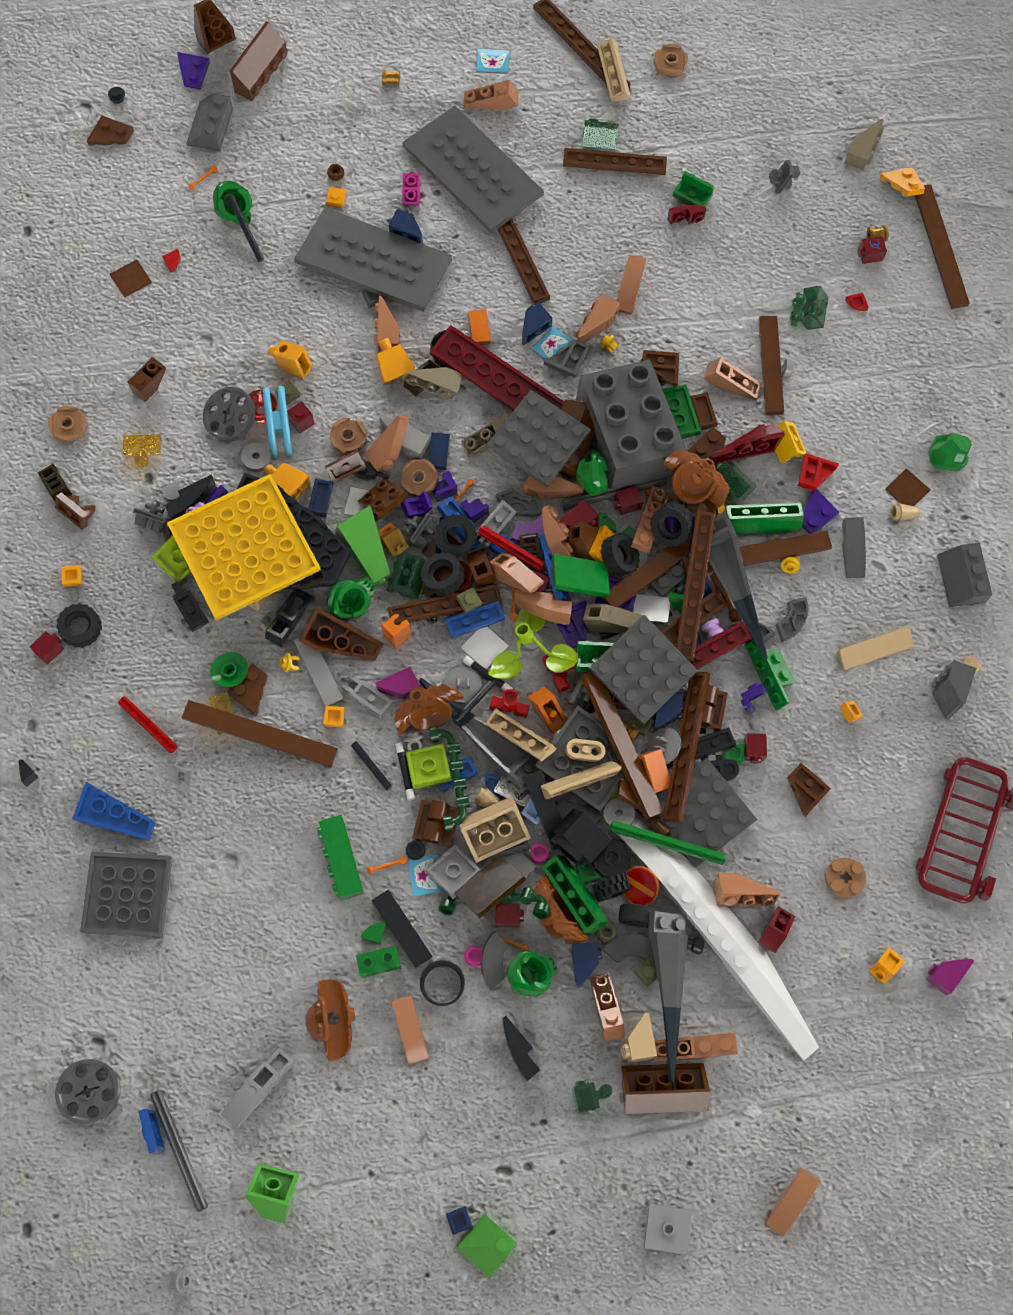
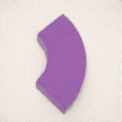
M542 514L533 522H518L511 540L519 542L520 535L538 533V538L540 539L539 535L544 533ZM534 540L524 541V543L534 542Z

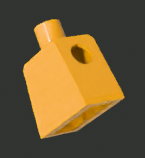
M388 338L378 342L382 352L376 354L375 358L382 384L404 376L409 370H416L400 344L392 347Z
M282 340L277 346L271 345L268 349V354L274 357L280 369L302 380L305 379L313 367L303 346Z
M282 463L277 469L269 464L264 470L266 475L271 474L275 483L295 499L311 484L309 475L286 463Z

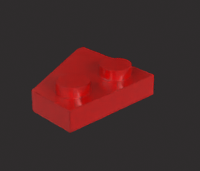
M805 453L797 486L816 491L837 469L839 463Z

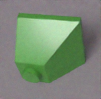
M259 1163L245 1197L263 1218L285 1223L299 1174Z
M484 1213L457 1249L490 1277L514 1249L517 1242Z

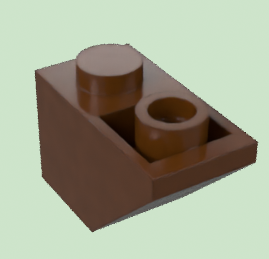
M152 357L127 381L132 393L146 402L158 390L166 367Z
M585 522L569 526L568 543L572 547L576 558L595 561L589 555L598 529Z
M484 548L467 554L469 566L479 588L497 582Z

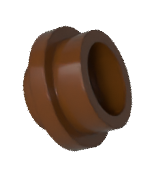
M332 164L327 170V175L329 179L339 181L344 177L345 172L341 165Z

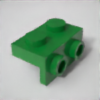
M684 171L682 179L673 191L672 196L688 205L706 207L713 196L715 187L694 174Z
M578 641L576 671L591 672L589 667L614 643Z

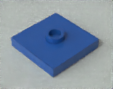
M150 1109L138 1111L142 1125V1135L146 1141L149 1154L165 1152L155 1111Z

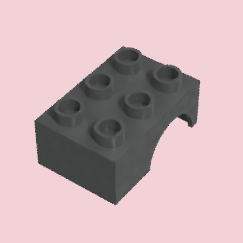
M650 359L580 375L576 401L584 402L591 414L596 432L597 452L603 457L607 465V470L604 472L610 491L674 476V472L663 465V462L673 452L686 450V447Z

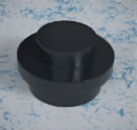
M113 87L108 91V97L113 103L120 104L125 99V91L121 87Z
M413 840L407 844L406 855L408 858L420 860L424 857L426 849L421 841Z

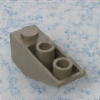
M883 119L853 139L844 162L845 164L864 170L866 163L870 164L873 157L871 151L876 150L879 142L876 138H881L884 127H881Z
M447 367L409 370L402 377V380L410 385L424 388L427 392L439 394L442 398L452 399L459 391L462 374Z
M507 413L462 440L461 442L467 456L471 457L490 450L487 447V443L510 415Z
M587 604L583 620L589 632L625 633L642 614L607 604Z

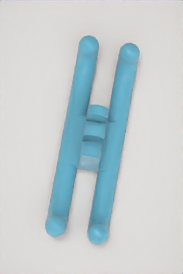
M279 386L277 389L280 411L273 412L271 391L268 387H265L263 389V400L272 459L278 458L276 432V434H283L285 454L290 458L293 456L285 387Z

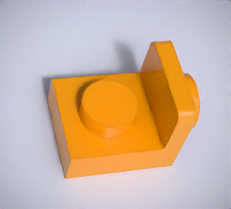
M888 947L879 960L870 968L869 972L883 984H886L896 974L905 960Z

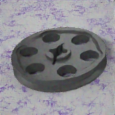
M225 387L219 389L210 396L203 410L204 427L211 436L220 441H236L246 435L251 429L256 415L255 404L252 398L240 388ZM230 393V399L224 402V395ZM245 397V404L239 406V400ZM213 406L218 408L215 414L210 412ZM247 414V421L245 423H241V417ZM215 423L220 424V427L217 431H213V425ZM231 427H234V434L228 436V430Z
M94 1059L80 1060L66 1068L58 1079L55 1089L56 1104L62 1115L74 1123L84 1125L94 1124L108 1117L115 1109L120 1097V1083L115 1071L106 1063ZM84 1065L87 1068V1074L79 1078L77 1076V1069ZM101 1069H106L108 1073L104 1081L97 1079V1073ZM70 1082L73 1090L70 1094L65 1095L62 1092V1087L65 1083ZM86 1086L94 1089L90 1092V1097L79 1095L86 1091ZM107 1089H111L114 1093L110 1101L103 1099V1093ZM75 1102L78 1104L79 1109L76 1114L71 1115L68 1112V1106ZM92 1106H97L99 1109V1114L95 1118H91L88 1115V1111Z

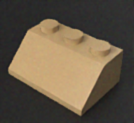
M512 796L466 816L464 821L459 824L476 863L531 839Z
M645 1013L637 1021L620 1048L622 1060H626V1064L649 1061L657 1056L649 1013Z

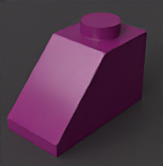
M411 667L375 683L379 692L402 700L409 699L411 690L415 687H420Z
M974 960L943 961L937 965L934 963L927 972L929 976L926 980L945 995H949L955 990L974 963Z

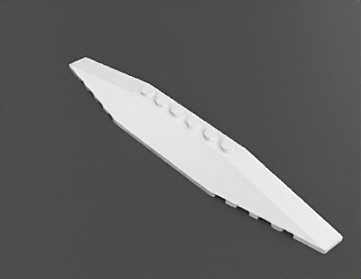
M605 806L603 807V809H602L601 812H600L602 816H603V811H604ZM621 812L616 813L618 817L623 815ZM635 816L634 823L631 826L654 832ZM615 833L622 842L629 846L631 853L637 861L656 875L661 890L686 915L687 919L723 961V965L799 1057L804 1061L816 1051L819 1046L767 953L726 905H717L714 890L692 863L680 852Z

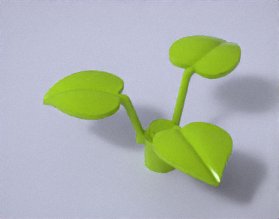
M521 609L515 621V633L518 637L516 640L517 655L511 651H504L498 654L493 660L488 674L500 680L511 679L517 676L523 668L522 662L518 660L521 656V643L529 645L534 641L549 656L546 660V666L555 673L567 671L576 665L578 656L570 646L565 644L555 645L552 651L549 652L533 634V632L542 629L546 620Z

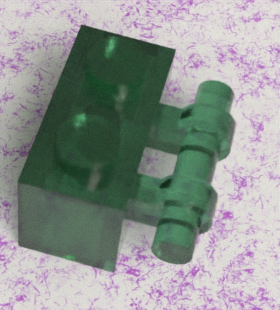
M593 118L585 120L582 146L616 150L619 124L610 120L606 122H599V120Z
M821 286L804 288L803 294L800 292L796 293L792 302V306H794L793 311L790 314L791 326L796 327L798 321H801L807 330L824 328L829 297Z
M724 461L716 470L721 473L725 482L728 483L730 493L724 502L725 506L737 505L733 501L735 497L738 500H745L757 487L732 461Z
M406 553L403 556H398L397 561L394 562L392 567V575L388 578L386 591L394 593L395 590L403 597L418 599L423 586L420 573L422 572L421 568L425 560L421 556Z
M588 1079L577 1081L575 1086L571 1088L576 1113L580 1114L599 1109L598 1100L609 1097L612 1094V1087L604 1084L596 1091L594 1082L589 1083Z

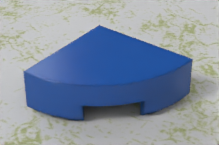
M486 772V788L499 797V794L494 792V789L501 777Z

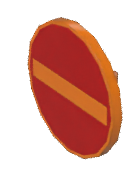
M635 866L627 870L626 876L631 890L623 893L625 898L631 904L647 906L657 898L659 892V882L656 875L650 869L643 866Z

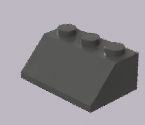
M213 93L199 102L186 143L187 146L214 151L221 150L233 111L230 96Z
M980 543L963 544L937 555L949 607L986 603L990 599L992 590Z
M953 660L950 665L945 666L943 671H940L938 677L934 678L932 695L945 719L949 720L966 703L977 668Z

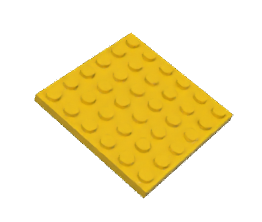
M271 474L167 522L216 621L321 570Z

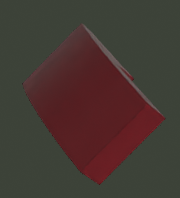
M701 205L677 206L669 209L667 219L670 224L682 222L684 219L687 220L688 224L698 223L705 218L707 209Z

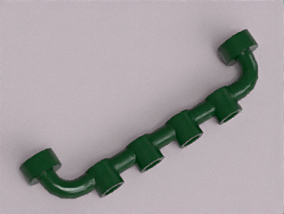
M437 726L429 727L431 742L439 741V737H444L447 740L459 812L455 818H451V815L443 816L445 832L453 831V826H457L464 821L466 808L470 807L468 795L464 796L463 793L467 786L465 777L461 778L460 772L464 771L463 762L458 760L457 754H461L459 742L455 743V739L449 731L444 729L437 730Z
M528 887L523 888L522 893H516L513 890L502 900L505 904H511L512 901H519L525 905H529L531 902H538L535 904L532 913L541 920L547 919L551 910L547 905L546 898L542 895L534 894V890ZM450 896L447 899H442L438 910L444 915H452L456 908L454 902L459 899L457 897L452 899Z

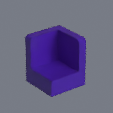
M450 471L442 474L443 480L437 482L436 487L432 491L437 502L458 494L457 485Z
M479 498L471 503H468L467 500L460 503V507L473 523L489 513V505L487 503L483 504Z

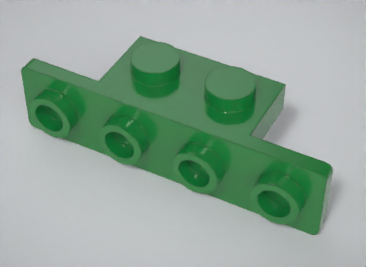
M752 637L744 645L768 692L767 694L776 711L780 710L790 703L783 687L791 686L795 681L780 650L766 651L768 659H765Z

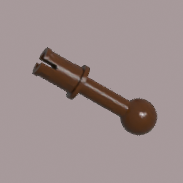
M716 573L712 574L710 578L717 592L721 593L723 599L728 604L729 620L732 623L742 621L740 614Z
M634 808L645 819L643 813ZM659 816L645 819L649 823L648 828L650 830L652 829L656 833L668 837L671 835V830L662 823Z

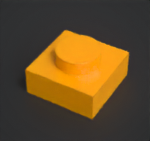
M329 187L326 205L343 208L347 195L346 189Z
M81 565L61 567L63 587L83 585Z
M854 700L840 705L842 715L849 723L864 717Z
M325 706L323 725L325 727L343 728L345 707Z

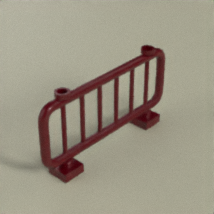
M962 757L954 761L951 769L947 768L943 779L947 780L924 857L918 858L915 869L919 870L918 881L924 890L955 902L966 904L975 899L978 891L980 892L979 899L987 901L991 898L997 878L988 876L984 880L981 879L1005 800L1007 801L1006 808L1013 810V788L1011 790L1008 789L1010 779L1002 769L971 758ZM968 765L1000 777L1002 781L1000 790L958 776L960 767ZM956 779L997 793L998 797L995 807L993 808L953 794L952 791ZM953 797L992 811L989 826L948 812L947 807L950 798ZM945 815L987 829L984 843L982 844L941 829ZM939 833L981 847L982 850L978 862L935 847ZM934 851L977 866L973 880L930 866ZM928 869L971 884L969 893L963 896L928 883L926 880Z

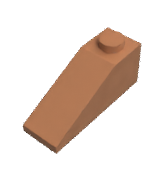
M721 357L708 363L703 379L717 388L753 400L758 398L762 383Z
M398 415L364 454L377 471L390 470L398 459L410 420L408 416Z

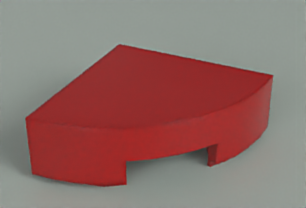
M176 249L162 256L171 273L175 271L181 260L179 250Z
M863 292L846 296L845 301L851 308L858 311H868L869 306Z

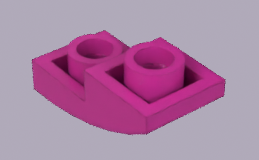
M403 173L402 206H420V173Z

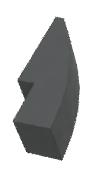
M864 517L845 518L842 522L846 578H865L866 543Z

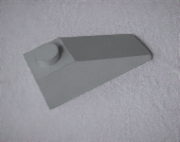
M383 414L379 416L380 425L384 430L394 421V419ZM408 426L401 451L411 460H422L430 446V436Z

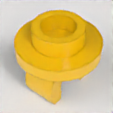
M606 335L600 341L602 344L600 348L602 349L605 346V349L611 354L619 345L612 340L613 335L610 337Z
M799 557L783 559L781 562L782 570L790 574L796 573L800 569Z
M285 653L280 658L279 663L282 671H297L299 667L294 666L292 661L297 662L299 657H291L290 653Z

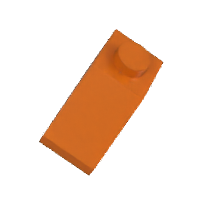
M542 686L528 696L535 712L553 734L564 726L567 719L552 692Z

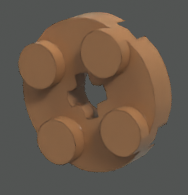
M676 44L663 45V48L656 51L654 65L658 74L666 76H681L687 67L688 54L686 51L685 53L682 51V47ZM669 58H673L674 62L668 61Z
M62 406L57 409L54 415L51 414L48 426L56 440L72 442L83 438L87 421L84 414L76 407ZM67 421L72 423L69 427L63 426Z
M350 418L340 419L332 426L330 432L331 444L342 455H348L357 449L360 451L366 445V429L358 420L354 421L350 420ZM345 433L353 434L351 439H345Z
M426 459L409 461L401 472V483L404 489L418 497L422 492H427V494L432 492L439 481L436 468ZM423 473V480L416 482V475Z
M839 858L833 861L825 872L827 887L839 898L848 899L856 896L863 890L866 884V874L863 865L850 858ZM844 873H847L850 877L847 883H844V880L840 878Z

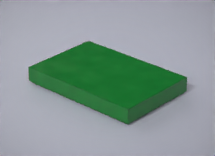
M687 385L662 389L682 439L701 435V429Z
M553 554V589L605 598L609 596L608 569L605 567L604 562Z

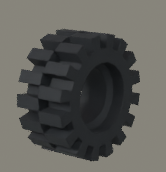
M626 873L611 876L592 885L598 902L615 898L631 890Z

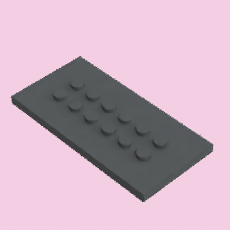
M455 105L402 142L403 147L490 233H493L544 195V190Z
M324 207L296 254L294 261L307 268L424 312L452 261V255Z

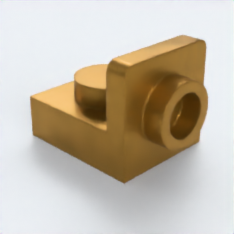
M397 527L381 536L387 548V553L392 557L401 555L409 547Z

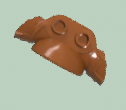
M686 450L675 451L666 457L663 465L674 472L673 490L681 501L695 504L708 498L718 508L724 504L728 495V483L725 482L721 473L715 471V464L711 459H700L695 453H690Z
M443 683L438 687L435 685L429 686L427 690L422 687L413 688L409 695L410 700L404 701L400 708L395 711V726L400 735L403 734L411 725L418 730H429V727L437 726L438 728L442 726L452 715V708L448 702L463 699V694Z
M542 876L537 882L534 892L546 898L547 905L551 910L548 918L544 920L539 919L553 938L564 939L567 944L574 945L586 942L589 937L576 927L580 924L556 888H552L548 876Z
M326 979L317 983L318 1001L309 1008L306 1014L305 1025L313 1038L323 1042L327 1059L337 1060L347 1055L351 1049V1024L355 1020L354 1008H350L348 1005V996L344 985L337 980ZM334 1012L338 1015L339 1019L336 1024L328 1022L327 1016L329 1013Z

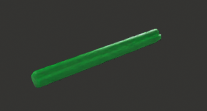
M615 820L610 825V831L720 865H723L726 860L725 853Z

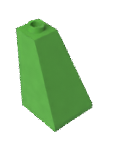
M368 506L338 524L335 532L343 544L351 551L352 557L365 576L373 584L377 583L379 586L388 580L387 576L390 572L371 507Z

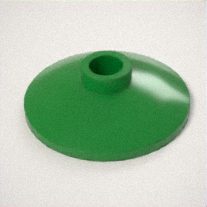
M224 653L212 663L210 669L211 678L220 687H234L245 679L248 673V663L239 653Z

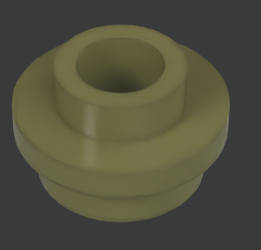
M610 922L597 931L598 938L603 942H610L617 935L615 925ZM604 929H608L610 931L609 936H605L603 934Z

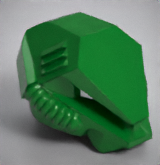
M223 181L218 184L213 192V207L217 216L225 221L231 220L240 226L227 199L229 195H234L249 225L252 217L250 213L252 198L249 191L233 181Z
M955 433L936 436L928 450L930 464L936 469L960 471L968 463L969 457L967 454L972 446L971 440L966 436Z
M591 452L590 457L585 456L579 462L577 470V482L586 492L593 496L600 495L601 492L608 489L607 477L604 472L607 470V465L598 452Z
M369 578L344 580L335 585L333 584L327 598V607L330 614L340 620H349L362 616L371 602L370 596L374 593L373 582Z
M523 951L514 957L508 965L505 974L514 993L522 996L538 997L549 988L552 980L551 976L557 974V966L550 955L542 957L537 952Z

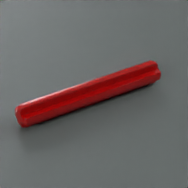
M485 525L479 528L478 535L535 570L541 571L545 562Z
M126 696L118 701V704L169 753H173L178 748L176 743Z

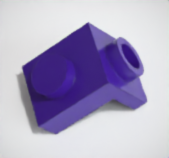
M422 492L419 497L408 498L400 503L406 518L409 519L414 516L423 517L432 509V501L427 492Z
M755 683L748 687V691L741 694L743 699L740 701L745 710H749L751 713L755 712L751 701L768 693L762 683Z

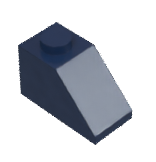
M396 209L389 223V232L423 244L422 233L414 215L406 210Z
M540 303L530 306L525 312L522 332L523 345H526L552 327L553 317Z
M675 693L656 712L653 732L666 727L679 718L680 713L684 710V694Z
M597 942L577 944L571 947L576 989L582 987L598 966L599 960H602L601 947L597 948Z

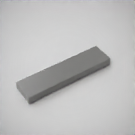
M299 639L295 640L294 643L324 705L333 706L343 701L344 699L321 652L299 642Z

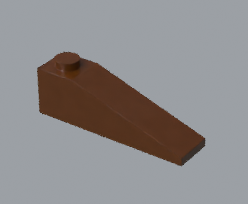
M202 0L194 5V30L196 38L207 54L236 40L233 26L212 0Z
M317 607L311 612L299 639V642L316 651L374 661L384 643Z

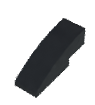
M212 474L178 490L180 498L164 505L171 520L186 514V509L194 507L196 503H204L216 486Z
M294 589L276 612L274 620L266 628L265 639L282 647L303 616L312 599V595L301 589Z
M505 1016L503 1018V1028L508 1049L519 1072L528 1082L540 1071L539 1067L528 1055L533 1047L508 1017Z

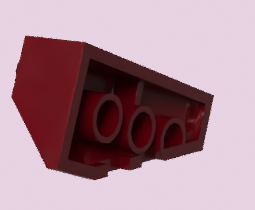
M764 424L759 425L711 454L709 459L716 465L772 453L778 447L785 433L772 424L766 426Z

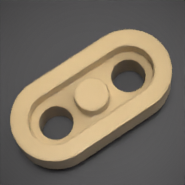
M572 739L566 745L565 753L572 760L598 762L605 755V747L598 741ZM572 748H576L578 753H574ZM591 750H595L597 755H593Z

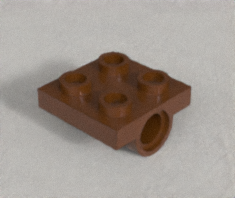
M384 478L369 492L365 493L358 500V503L364 509L370 506L375 521H378L405 500L408 495L405 490Z
M708 685L701 727L721 730L728 692L719 691L716 686Z
M421 800L412 839L452 847L456 826H453V831L445 832L443 816L451 815V818L457 817L459 814L458 807L450 806L446 802L431 800V802Z

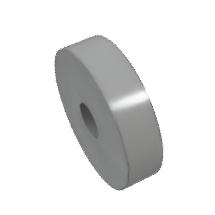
M250 443L244 447L241 453L243 465L249 471H263L271 463L270 450L263 443Z
M618 798L613 799L604 808V821L609 828L613 820L632 825L635 820V809ZM621 812L623 815L618 817L616 813Z

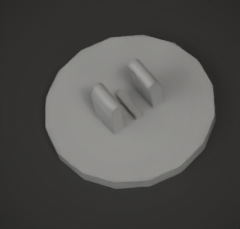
M461 666L454 668L447 674L444 684L457 689L463 694L464 698L456 700V703H468L482 688L481 677L470 667Z
M661 728L655 731L649 738L646 752L662 749L665 763L668 764L678 756L681 750L682 740L680 735L672 728Z

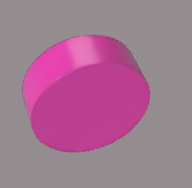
M536 843L531 847L530 858L533 862L542 864L548 860L550 851L545 844Z
M478 946L469 947L464 954L465 962L471 967L480 966L482 964V949Z

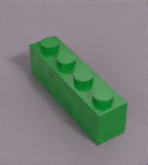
M801 502L726 506V512L736 534L801 532L804 515Z
M342 814L319 821L320 827L317 828L319 839H323L325 843L322 851L324 858H329L330 865L327 866L329 876H334L335 884L332 887L335 897L339 896L342 901L364 894Z
M556 855L541 867L586 934L596 933L610 922L566 856Z

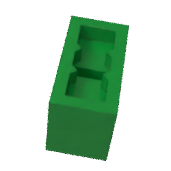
M396 946L356 955L361 978L401 969Z

